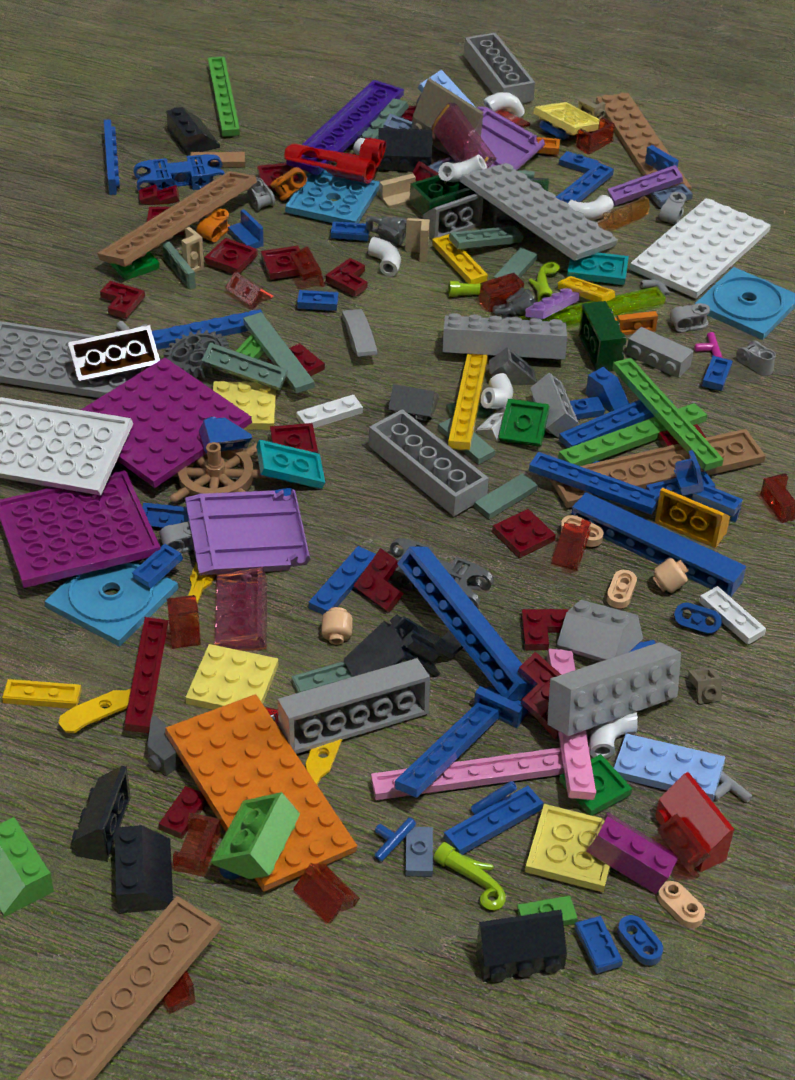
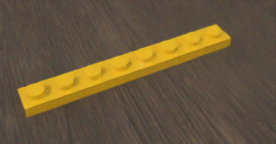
M467 354L448 440V446L451 448L470 450L488 355Z

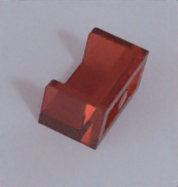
M602 117L599 119L597 131L589 133L582 128L579 129L576 148L591 154L612 143L615 124Z
M514 272L480 283L479 302L489 313L493 312L492 308L494 306L505 304L508 296L515 294L521 287L524 288V282Z
M786 473L764 478L760 492L762 498L781 523L795 520V499L786 489L789 477Z
M196 596L168 598L167 610L172 649L201 645Z
M189 813L188 833L180 852L174 851L173 854L174 871L205 877L221 836L220 819Z

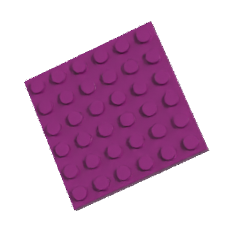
M167 358L161 359L81 409L83 411L132 419L133 426L117 461L154 488L206 454L199 433L203 420L209 417H225L242 429L252 423V416Z
M126 471L110 474L101 495L52 487L0 499V522L23 588L149 558L153 553L161 549Z

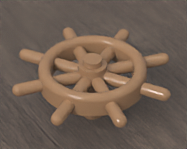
M211 442L207 444V454L173 475L178 476L182 489L173 493L170 496V501L176 503L187 495L190 497L207 493L246 492L250 488L253 478L270 479L261 475L260 470L253 469V462L250 457L257 453V444L252 445L246 450L236 449L222 452L220 451L221 446L219 443ZM198 464V465H200L202 468H192V467H193L194 465ZM238 464H240L241 467L243 468V469H232L233 467H235V466L238 465ZM189 477H200V478H198V479L195 480V481H191ZM230 478H239V479H238L236 482H234V481H232ZM207 483L210 484L209 488L202 487Z

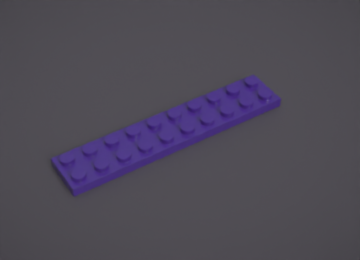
M373 80L302 145L336 152L345 151L371 126V123L378 118L392 99L399 100L404 95V89ZM302 155L301 157L302 159H307L325 164H331L333 162L306 155ZM287 160V165L300 168L311 174L319 175L324 170L318 166Z

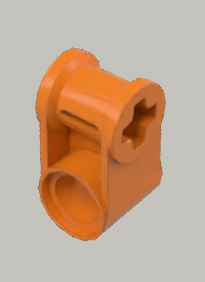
M293 168L283 176L275 179L271 183V187L276 189L282 201L303 187L307 182V177L302 169ZM296 174H302L300 181H294L293 177Z
M225 209L214 210L208 217L200 221L196 232L211 242H217L224 234L228 233V227L230 226L227 220L229 212Z

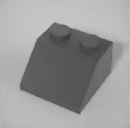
M393 384L389 410L396 413L403 409L408 414L414 415V419L426 421L427 417L433 418L439 395L435 391Z

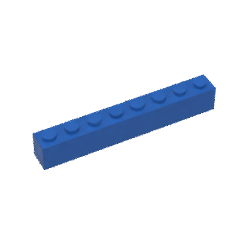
M587 492L572 507L571 515L578 516L599 526L604 533L603 539L658 565L668 558H672L676 562L681 560L688 569V572L685 573L687 578L709 589L718 586L728 596L732 597L743 582L746 570L745 565Z
M410 546L397 563L501 696L509 700H522L534 687L518 672L522 663L428 547Z

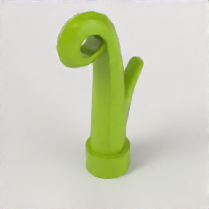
M555 262L542 265L537 274V281L532 278L529 279V283L537 290L538 302L553 294L549 288L546 274H555L559 271L560 266Z
M449 281L448 284L449 297H458L459 295H496L497 298L506 300L508 296L512 295V292L507 288L487 285L486 283L465 284L459 283V281Z
M446 842L439 846L434 854V861L443 867H450L487 889L480 896V902L486 909L498 910L503 907L506 901V894L503 888L488 873L483 871L493 870V864L479 862L456 852L455 848ZM491 896H495L496 900L491 901L488 898Z

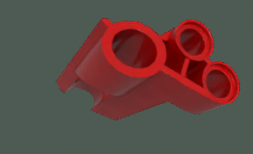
M370 137L365 138L363 144H361L359 155L318 149L301 144H291L285 149L284 159L318 166L336 177L368 184L373 180L376 168L380 165L384 156L386 141ZM302 155H306L310 157L337 162L336 166L330 164L302 159L301 157Z

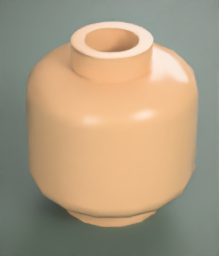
M668 558L654 569L655 576L653 579L663 592L667 590L673 593L687 582L688 579L685 573L688 572V569L681 560L676 562L674 559Z
M334 607L323 614L321 634L326 640H329L331 644L339 645L351 638L353 618L346 609Z

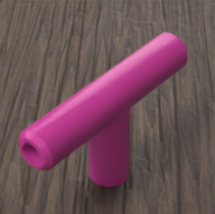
M714 332L707 334L709 343L694 345L696 352L712 351L713 356L723 358Z

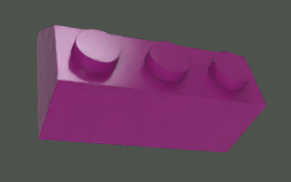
M609 812L605 814L586 850L589 854L655 894L667 881L677 861L675 852Z

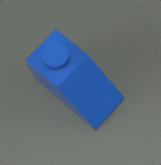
M602 367L588 375L586 395L590 398L599 397L606 410L612 412L630 404L618 377Z
M209 417L203 420L199 429L206 454V446L211 442L219 443L221 446L220 451L222 452L247 448L252 439V435L225 417Z

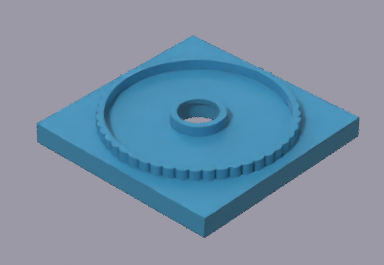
M325 170L319 175L308 172L306 184L293 194L285 206L286 213L324 222L359 223L379 191L380 182L372 180L367 184L336 177Z
M733 267L695 304L703 303L708 305L710 312L707 316L763 340L795 308V293ZM743 298H750L753 301H747Z
M132 561L126 564L107 567L106 569L87 572L82 575L71 576L44 602L45 608L120 647L144 623L145 617H151L178 590V583L164 576L150 589L134 579L132 572L141 564ZM111 588L119 590V592L114 595H107L104 593V591Z

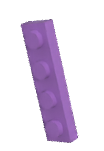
M676 165L609 188L608 195L616 206L683 182V176Z
M561 289L560 292L553 293L550 297L543 298L542 301L535 302L532 306L526 308V317L544 319L579 301V293L572 292V289Z

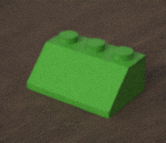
M282 792L244 800L211 862L215 866L248 879L269 876L275 868L274 865L280 853L285 848V843L290 833L295 828V823L300 813Z
M15 817L0 823V911L6 917L54 892L50 871Z

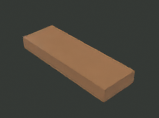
M191 152V156L203 154L219 156L222 161L221 168L245 167V152ZM213 160L209 163V165L216 166L219 162Z

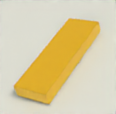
M572 276L558 282V289H572V292H578L580 297L595 302H607L615 298L614 290Z
M8 679L2 700L4 704L71 709L78 705L82 688L79 684Z

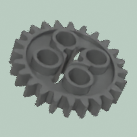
M198 330L196 334L190 332L189 336L183 334L182 339L175 338L176 343H169L170 348H165L166 353L163 356L193 377L197 378V376L201 375L204 378L206 373L212 375L213 370L220 371L202 363L209 343L230 349L226 337L222 338V334L216 335L215 331L209 334L208 330L201 333Z

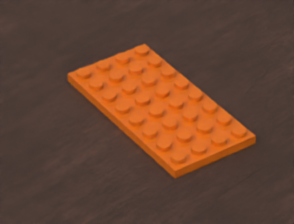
M256 694L166 727L165 735L226 832L244 800L282 792L300 813L295 823V828L290 833L285 843V848L274 865L273 872L269 876L255 878L263 892L357 851V844Z

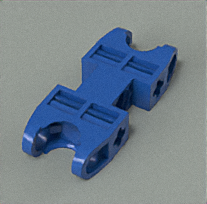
M213 154L187 156V161L168 163L167 158L147 160L137 163L133 168L134 176L138 178L136 183L138 191L143 189L140 187L142 183H150L149 187L157 185L159 190L163 189L162 184L164 189L177 185V187L192 185L193 190H199L214 181L213 177L215 175L225 174L221 170V158ZM213 160L219 162L216 166H210L209 163ZM145 168L147 171L146 173L139 174L137 170Z

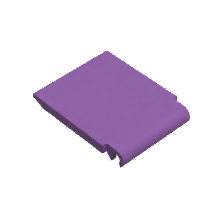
M477 107L484 112L479 155L484 160L486 157L489 158L485 162L487 168L508 163L514 167L513 169L518 170L544 147V139L538 143L536 135L489 108Z
M294 489L289 496H284V492L281 490L277 494L275 491L197 494L185 498L199 575L290 570L291 566L305 565L310 561V554Z

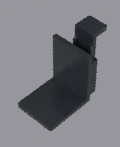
M396 614L390 620L391 624L383 621L344 658V662L354 677L399 664L404 659L409 661L418 658L427 672L438 677L440 672L433 661L442 654L451 659L463 646L450 630L441 638L410 619Z

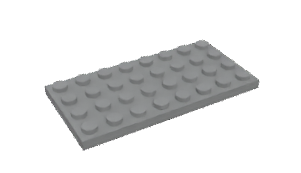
M508 163L464 174L461 177V183L574 261L612 248L618 242V239L611 232L600 228L596 222L587 219L583 213L569 207L568 203L555 197V194L544 190L540 184L527 178V175L519 173Z
M0 321L1 383L100 398L147 368L78 382L67 353L68 342L95 337V335Z

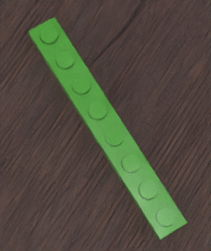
M209 57L208 65L222 136L233 137L240 135L225 57Z
M632 358L613 363L612 369L687 453L689 454L688 451L693 450L699 466L704 471L722 466L724 459Z
M695 403L678 409L692 425L703 423L707 419V414ZM654 417L559 451L558 459L578 466L587 465L658 439V433L667 431V429Z

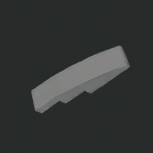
M362 309L342 311V319L346 323V332L350 337V345L357 357L377 355L373 334Z

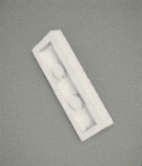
M353 394L297 411V419L300 424L313 423V428L362 414L363 406Z
M718 586L700 596L699 602L705 608L717 611L722 618V623L747 645L765 635L766 628Z

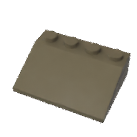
M429 78L415 109L412 129L432 130L436 119L449 104L450 106L434 127L432 144L459 162L479 155L484 112Z

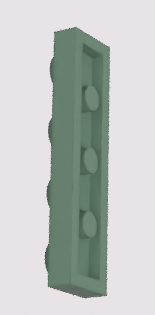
M392 99L378 118L371 123V126L356 141L359 138L365 139L369 137L378 139V128H383L389 114L401 117L409 108L408 102Z
M515 226L450 232L449 240L457 249L464 250L474 247L481 248L483 246L521 243L524 235Z
M209 343L202 359V363L278 391H280L288 373L287 369L213 343Z

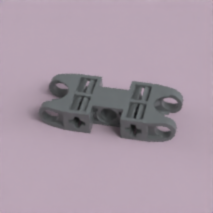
M396 538L390 545V550L398 557L395 558L398 561L410 546L428 547L432 553L434 551L433 547L405 538ZM396 545L401 546L403 550L399 549ZM456 557L452 564L438 559L469 599L478 607L480 598L472 590L490 589L494 583L491 573L481 566ZM399 566L388 579L390 583L404 589L413 591L415 588L414 584ZM478 577H483V578H485V579L487 580V582H485V581L479 579Z

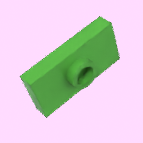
M570 896L517 905L519 916L561 910L564 926L575 924L578 919Z

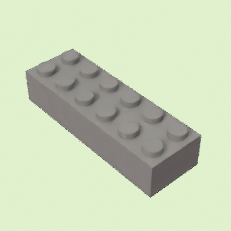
M496 33L465 38L464 57L493 94L508 92L518 97L521 103L534 101L535 81Z
M456 313L449 314V316L445 315L443 352L497 355L508 347L519 357L565 359L567 329L566 323L561 320L554 319L548 322L538 318L522 320L519 317L502 319L499 316L481 318L480 315H470L469 317Z
M403 409L369 427V447L453 516L473 506L475 501L487 495L489 478Z
M659 642L550 678L548 725L570 736L635 711L637 712L676 698L678 695L681 652Z
M418 658L279 698V729L297 754L340 739L343 740L429 714L430 676Z

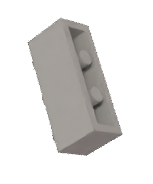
M640 327L628 339L626 355L679 379L691 367L694 350Z
M548 373L531 387L534 402L550 405L545 428L549 434L553 433L559 438V433L569 430L578 424L576 415L560 380L551 373Z

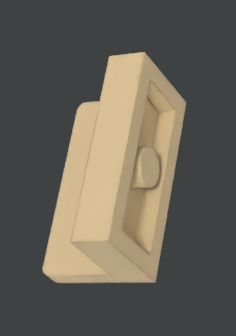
M412 173L381 181L379 185V198L389 209L409 204L410 183L416 182V177Z
M407 218L405 251L420 253L419 262H427L430 220Z
M190 227L185 228L186 239L182 240L183 259L196 273L204 269L202 236Z

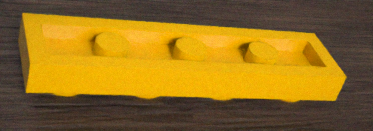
M449 234L432 240V246L468 284H478L487 281L488 274L465 250L457 249L449 240Z

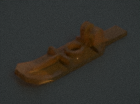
M643 196L611 212L603 213L604 219L596 223L605 230L609 227L617 229L636 221L648 214L650 209L649 199Z

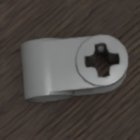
M256 177L257 183L247 190L248 200L256 211L260 210L261 207L275 206L273 192L261 178Z
M681 192L671 193L661 208L659 220L674 225L677 224L684 212L683 205L686 201V195Z
M703 303L678 306L672 309L669 315L678 332L703 330L708 327L707 315L710 312V307Z
M752 341L747 347H741L737 350V359L741 364L746 365L762 376H768L773 373L776 353L773 350L768 349L758 341Z
M189 521L168 525L160 530L159 536L163 545L167 544L180 553L194 550Z

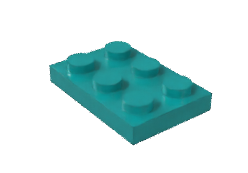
M595 253L575 261L570 258L567 277L572 276L581 280L625 285L629 256Z
M259 439L256 448L261 475L309 487L323 488L325 478L319 453Z

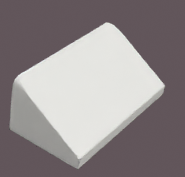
M506 407L497 409L477 428V433L493 441H500L499 434Z

